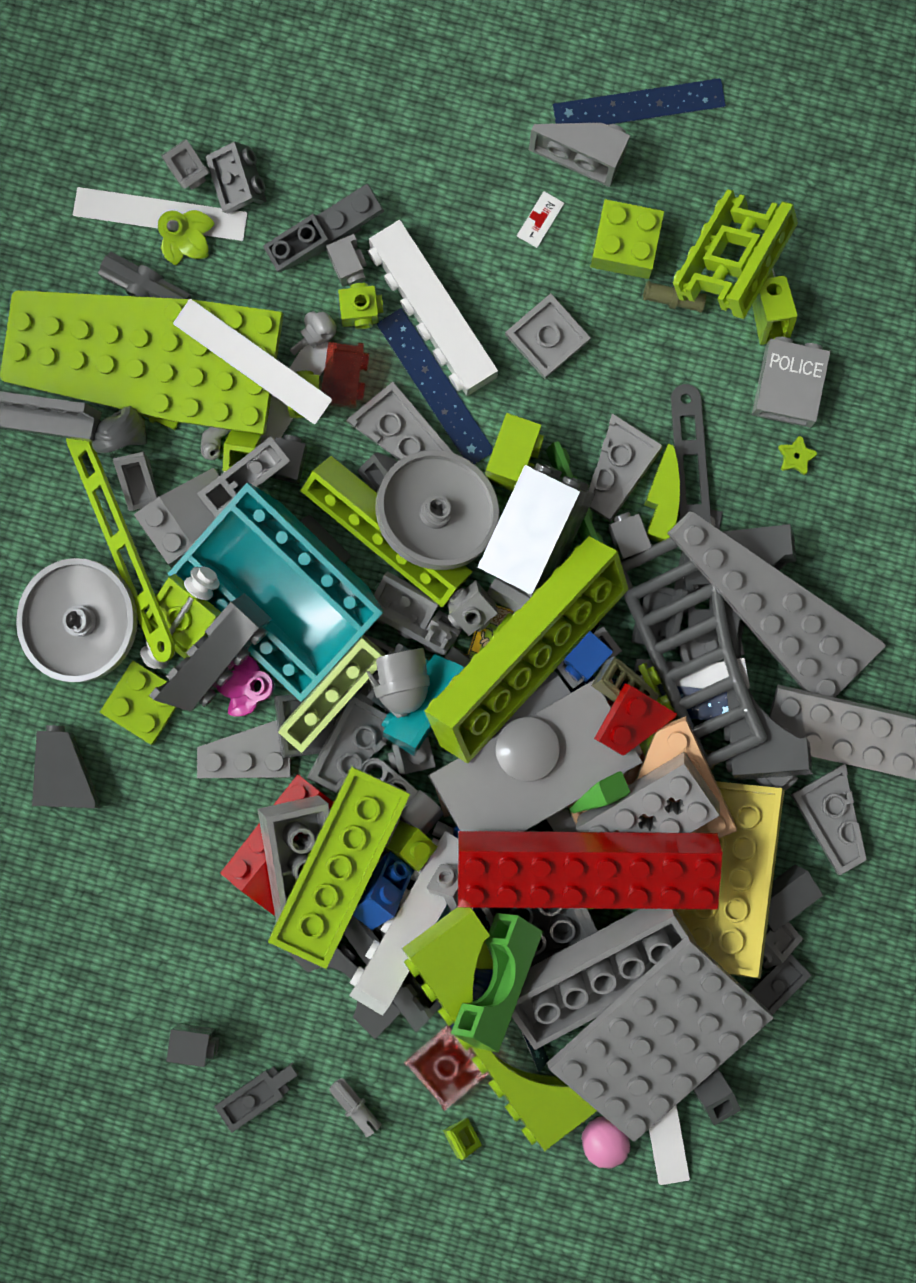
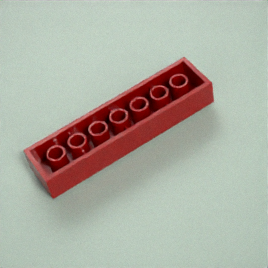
M458 831V907L718 909L723 853L718 833Z

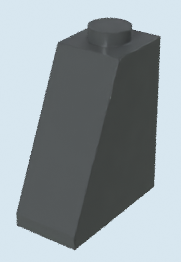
M46 725V731H37L32 806L100 809V800L74 734L65 732V726Z

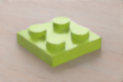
M132 660L99 713L150 745H154L177 707L155 701L149 696L156 687H160L167 681Z

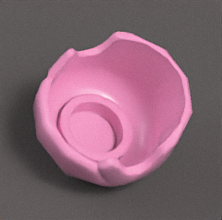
M599 1116L588 1122L581 1137L583 1150L588 1161L598 1168L608 1169L623 1164L630 1153L629 1137L604 1116Z

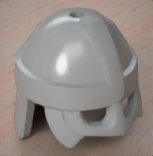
M424 648L402 651L377 658L378 673L372 675L370 671H367L376 699H380L381 703L397 718L407 716V713L419 709L426 699L428 687L430 686Z

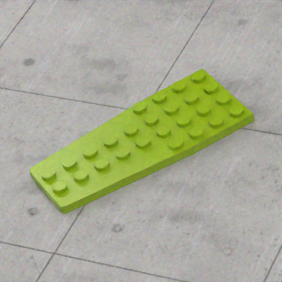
M20 290L12 294L0 378L4 382L117 409L131 406L139 414L173 422L266 435L272 395L173 324L189 299ZM193 300L277 360L284 315L282 312Z

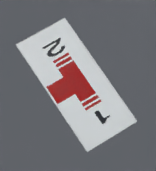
M544 191L517 234V237L537 248L564 203Z

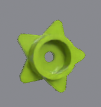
M798 436L792 445L778 446L779 451L783 455L781 470L793 469L806 475L808 461L816 457L817 452L805 447L803 437ZM795 453H798V454H799V458H798V459H796V458L794 457V454H795Z

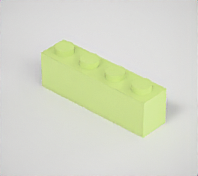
M363 635L281 725L278 733L302 753L369 679L367 671L373 674L377 670V658L386 654Z

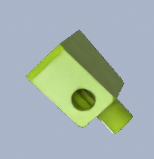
M772 269L752 304L760 345L767 344L770 339H775V337L790 338L798 317L787 277H775L774 269Z

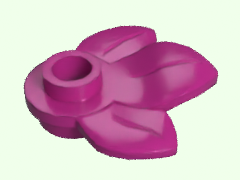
M249 656L241 665H234V670L232 671L234 674L222 687L217 686V690L222 695L231 698L228 714L235 717L252 713L257 707L258 702L267 700L274 691L272 677L268 673L261 671L257 661ZM259 680L262 687L257 692L254 689V684Z

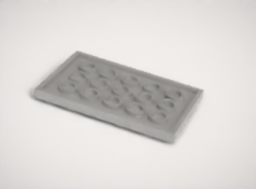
M686 936L551 1058L547 1065L552 1073L635 1142L773 1019V1016L762 1003L689 936Z

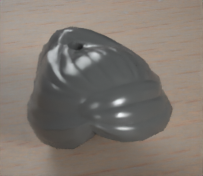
M131 406L123 407L121 411L100 421L94 436V442H92L93 449L98 453H108L129 445H146L145 419Z

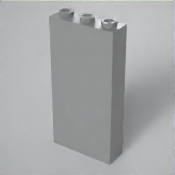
M594 680L530 716L547 723L553 729L559 741L560 750L557 763L551 772L543 778L535 781H521L512 778L499 766L495 750L499 735L490 739L468 764L457 758L428 775L460 831L524 832L577 801L600 780L619 771L625 773L642 763L639 756L643 753L639 745L622 756L594 739L611 709L607 702L610 699L591 686Z

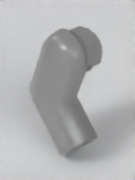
M213 427L205 430L201 440L202 456L208 460H216L220 456L221 438L231 430Z

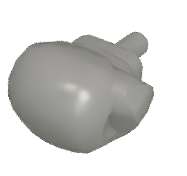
M312 311L305 315V328L300 331L304 338L290 349L293 355H296L308 344L315 348L335 336L337 326L328 313Z

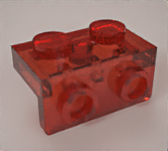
M328 342L321 391L332 399L329 405L356 409L357 401H363L365 382H360L362 370H368L370 353L365 352L364 343H358V346Z

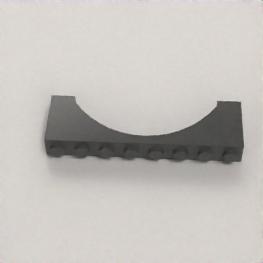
M791 524L723 532L779 571L788 563L796 562L795 538ZM724 599L732 646L736 658L739 659L741 658V642L745 623ZM747 688L754 708L767 734V740L763 744L726 760L728 772H732L737 780L813 774L811 747L808 739L795 737L771 720L759 707L750 689ZM734 689L727 691L729 711L740 706ZM745 717L724 727L725 740L730 741V744L752 735Z

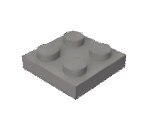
M551 293L505 332V336L544 380L591 339Z

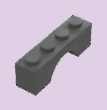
M345 944L341 948L337 946L327 968L337 969L352 979L359 967L354 962L357 956ZM288 952L307 972L323 968ZM357 1001L353 1018L376 1039L401 1012L393 1001L383 1016Z

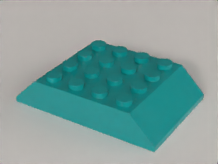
M249 482L243 486L167 573L169 576L176 574L185 581L186 578L192 577L191 570L194 567H208L216 573L220 585L217 589L212 590L213 596L207 601L220 612L231 601L245 593L272 618L265 627L268 633L258 644L254 645L252 643L247 650L300 702L305 700L384 613L370 588L281 502Z

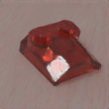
M448 1025L442 1027L437 1034L403 1062L440 1103L444 1111L488 1075V1072L483 1075L471 1060L476 1056L471 1048L466 1051L457 1038L451 1034L452 1029Z

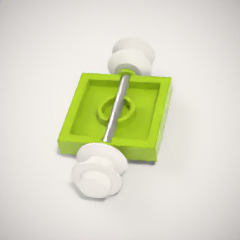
M194 567L191 570L192 577L186 578L185 581L176 574L169 576L156 596L174 640L175 651L184 659L188 657L186 652L201 637L207 636L205 631L221 613L207 601L213 596L212 590L217 589L220 585L216 573L208 567ZM149 607L146 617L152 631L158 628V624L151 607ZM146 641L147 646L140 650L144 663L153 669L166 668L169 661H157ZM161 642V649L164 651V643Z

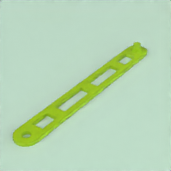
M66 438L67 446L120 576L126 582L134 597L138 620L150 650L157 661H170L175 652L174 640L97 452L93 449L92 442ZM86 452L95 470L90 477L82 460V456ZM100 487H102L119 529L114 535L96 494ZM125 546L144 590L139 595L135 590L120 550ZM149 606L158 624V628L152 631L144 612ZM161 642L164 643V651L161 649Z

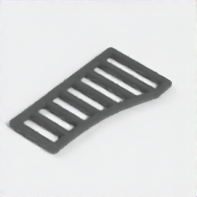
M669 537L651 546L648 550L621 561L629 588L624 594V598L660 677L670 704L677 714V720L686 716L710 768L765 743L767 734L754 708L738 665L726 619L724 598L711 583L647 615L644 613L639 601L640 598L699 570L690 560L633 587L627 574L628 571L679 547ZM712 597L714 616L657 643L651 629L652 625ZM716 629L720 647L669 670L663 653ZM724 659L729 677L681 698L675 681ZM734 689L740 706L697 726L693 725L687 711L688 709ZM745 717L752 735L706 755L699 738Z

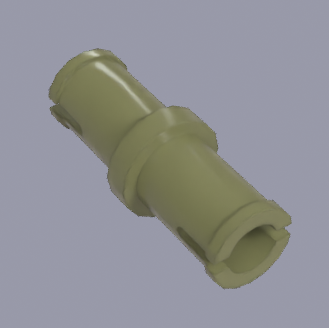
M647 281L643 292V300L667 304L668 308L671 309L680 307L702 313L706 302V293H699L694 302L689 301L688 298L686 301L679 300L674 285L670 287Z

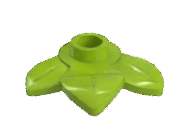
M173 210L163 213L158 220L157 226L160 235L163 237L161 250L164 257L173 265H177L183 258V255L194 259L207 258L209 250L203 234L215 225L214 221L208 215L197 210H191L184 214ZM170 220L178 222L179 228L177 231L170 232L167 229V223Z

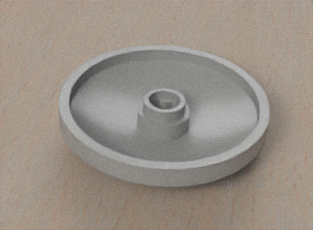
M420 451L402 458L387 472L377 492L376 518L383 537L391 548L405 560L427 569H454L475 560L487 548L499 520L497 497L488 478L469 460L446 451Z
M80 558L55 562L36 574L21 596L16 617L19 642L30 662L49 677L66 682L93 681L112 672L128 655L135 640L138 624L135 600L123 578L104 564Z

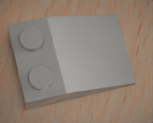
M534 124L531 129L529 151L610 187L624 159L630 135L626 134L622 127L615 124Z
M214 468L161 495L134 514L171 568L174 567L216 519L197 495L198 492L219 477Z

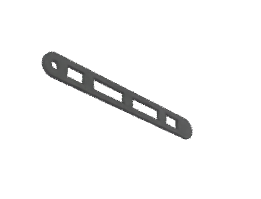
M682 384L673 390L670 398L673 440L680 478L679 516L681 520L690 511L711 524L701 395L694 386ZM688 395L691 399L690 403L684 404L681 401V396ZM694 416L696 440H682L680 417ZM683 455H697L701 504L687 505ZM682 551L683 564H684V563L690 561V559H689V558L686 556V554ZM699 570L684 577L685 590L688 591L687 595L694 592L693 585L710 584ZM712 597L709 598L710 609L695 610V605L688 608V628L714 616ZM714 629L694 640L701 643L710 642L716 638L717 631Z

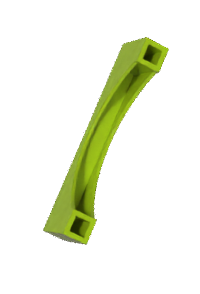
M470 907L455 908L402 948L408 957L404 964L414 977L418 975L422 977L425 983L420 987L431 1002L436 999L442 1006L438 1013L448 1026L455 1023L462 1003L473 1002V981L477 959L484 940L490 937ZM457 1038L466 1051L471 1048L476 1056L471 1060L483 1075L488 1072L492 1080L488 1084L497 1097L500 1099L504 1096L509 1103L504 1107L513 1120L517 1122L521 1119L525 1125L521 1131L531 1145L537 1142L546 1151L597 1112L595 1108L557 1076L540 1075L521 1070L501 1060L493 1052L475 1048Z

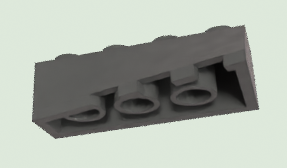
M245 593L234 599L205 631L209 637L205 635L193 644L186 652L188 657L181 661L177 667H173L166 675L169 681L160 687H156L149 696L155 701L190 712L200 705L206 707L216 697L217 694L214 690L217 686L222 687L233 676L234 673L231 669L234 665H241L251 654L247 649L252 643L256 645L266 636L268 631L265 627L272 618Z

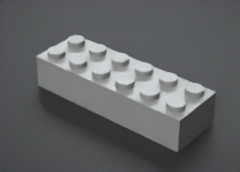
M639 909L530 967L512 1018L534 1050L597 1018L686 936H689L695 943L696 941L676 909Z

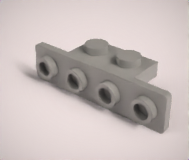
M387 571L374 594L384 611L376 622L390 625L397 629L401 636L415 639L424 644V647L432 653L446 655L452 644L449 643L447 648L443 650L440 648L441 643L435 639L427 641L425 639L428 633L426 629L439 605L420 589Z

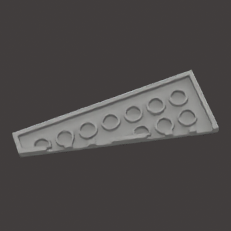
M689 511L667 533L804 691L836 697L886 647L874 635L694 512Z

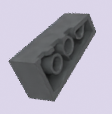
M352 915L344 935L367 965L370 959L365 957L374 940L378 942L382 940L385 933L380 929L383 924L371 930ZM409 971L393 1002L414 1031L417 1032L430 1020L441 1005L437 999L431 1002L420 987L425 983L420 975L414 977Z

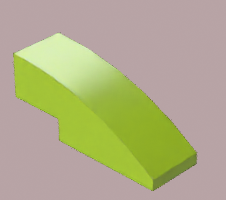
M670 444L667 445L644 503V506L655 509L646 533L648 539L657 543L670 537L667 533L676 525L680 502L678 461L675 448Z

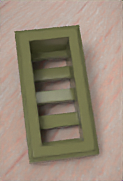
M615 656L606 660L591 685L613 702H615L620 693L619 688L623 681L655 701L659 696L657 692ZM615 674L616 676H618V678L615 681V683L612 684L610 680Z

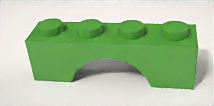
M496 913L489 931L490 937L485 941L493 959V975L490 985L478 1000L471 1003H462L451 1031L452 1035L475 1048L499 1052L542 936V930L520 916Z

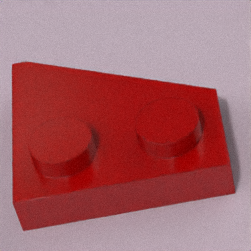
M625 683L594 739L624 756L673 720L677 714L633 686Z

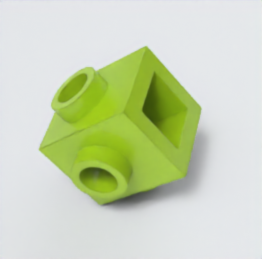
M367 283L352 284L348 289L338 290L343 327L355 326V329H368L373 327V324L379 323L378 314L384 313L382 295L375 294V286H368Z

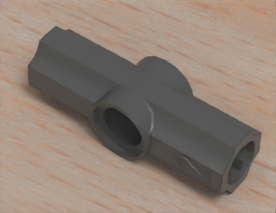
M111 251L104 257L100 265L99 276L126 290L125 292L129 296L191 299L189 293L168 283L154 270L144 265L137 266Z

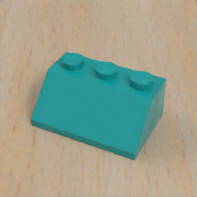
M436 654L432 656L430 661L426 659L430 686L422 706L414 712L407 713V716L397 718L390 711L381 724L385 728L383 737L415 756L432 730L424 710L449 685L452 678L465 668Z

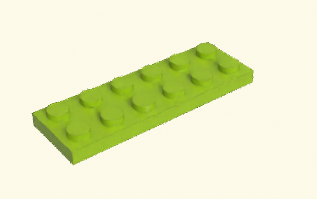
M351 766L272 930L268 943L327 969L410 793Z

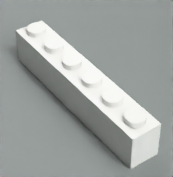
M398 220L369 238L371 249L368 250L370 258L376 266L381 264L387 274L384 275V278L391 290L395 291L397 289L403 299L400 300L403 309L408 316H415L419 322L416 327L425 341L430 339L436 348L432 352L441 366L446 364L452 373L449 379L458 392L463 390L465 395L469 396L496 379L498 375L497 368L402 222Z
M446 831L439 840L436 838L432 839L437 849L419 872L414 870L410 878L415 881L410 891L408 889L405 890L397 914L384 922L380 930L385 933L380 942L374 940L365 957L370 959L365 969L359 966L350 981L354 988L349 996L382 1016L389 1008L409 972L404 964L408 957L402 948L437 923L447 905L444 897L429 893L427 889L439 865L445 864L458 868V838Z

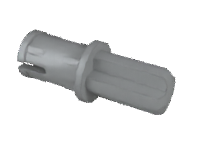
M343 1078L338 1079L330 1086L329 1091L346 1111L345 1116H350L365 1137H369L374 1133L367 1124V1121L373 1129L378 1130L381 1127L382 1123L376 1119L364 1104L366 1100L364 1098L360 1099Z

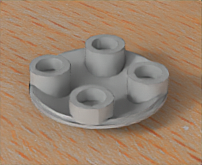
M532 717L518 718L508 723L501 730L495 748L499 766L509 776L521 781H535L550 773L557 763L560 750L559 741L553 729L544 721Z

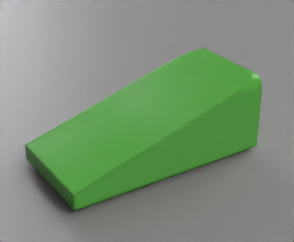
M621 771L616 772L597 782L569 808L570 812L577 813L607 806L629 795L630 790Z

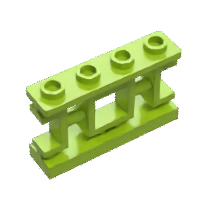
M727 189L722 199L717 201L710 220L703 225L701 235L695 246L690 248L681 270H678L674 276L673 285L679 300L686 301L688 298L689 301L694 302L701 290L718 294L719 297L717 299L721 310L727 311L730 308L733 316L744 319L798 224L793 204L782 201L778 207V204L772 203L766 214L747 210L746 197L744 195L735 197L734 191ZM732 220L735 223L742 224L740 229L728 226ZM754 227L765 230L762 237L759 234L751 233ZM728 242L747 247L739 262L720 257ZM705 266L707 270L715 271L712 277L701 275ZM727 275L738 278L734 286L733 283L724 281Z

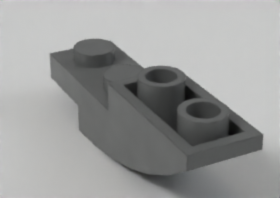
M367 183L317 216L312 214L263 245L277 272H282L327 250L326 245L358 233L362 230L361 226L385 211L372 188Z

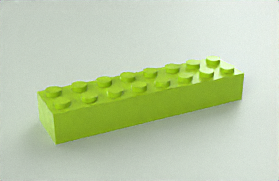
M588 536L581 545L574 549L571 556L554 570L552 576L540 588L535 590L532 597L521 609H518L505 626L493 635L488 644L472 657L470 663L458 675L452 678L449 685L439 696L429 703L424 712L442 748L468 764L560 665L585 635L596 626L629 590L618 551Z

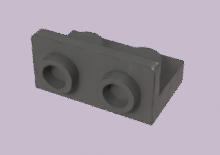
M234 141L205 156L222 212L230 214L252 202L258 204L267 202L264 193L266 190L265 184L256 168L257 158L249 146Z

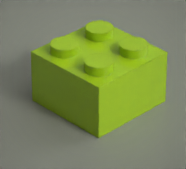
M604 199L590 268L649 279L653 270L664 211Z
M506 413L485 472V476L491 484L510 491L514 490L524 466H534V464L530 463L532 457L537 459L544 439V435L540 434L541 424Z

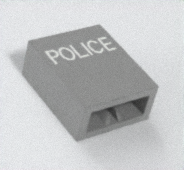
M786 337L770 339L765 347L752 415L811 428L817 420L830 351L822 350L823 347L814 343H806L805 346L794 344L792 339Z

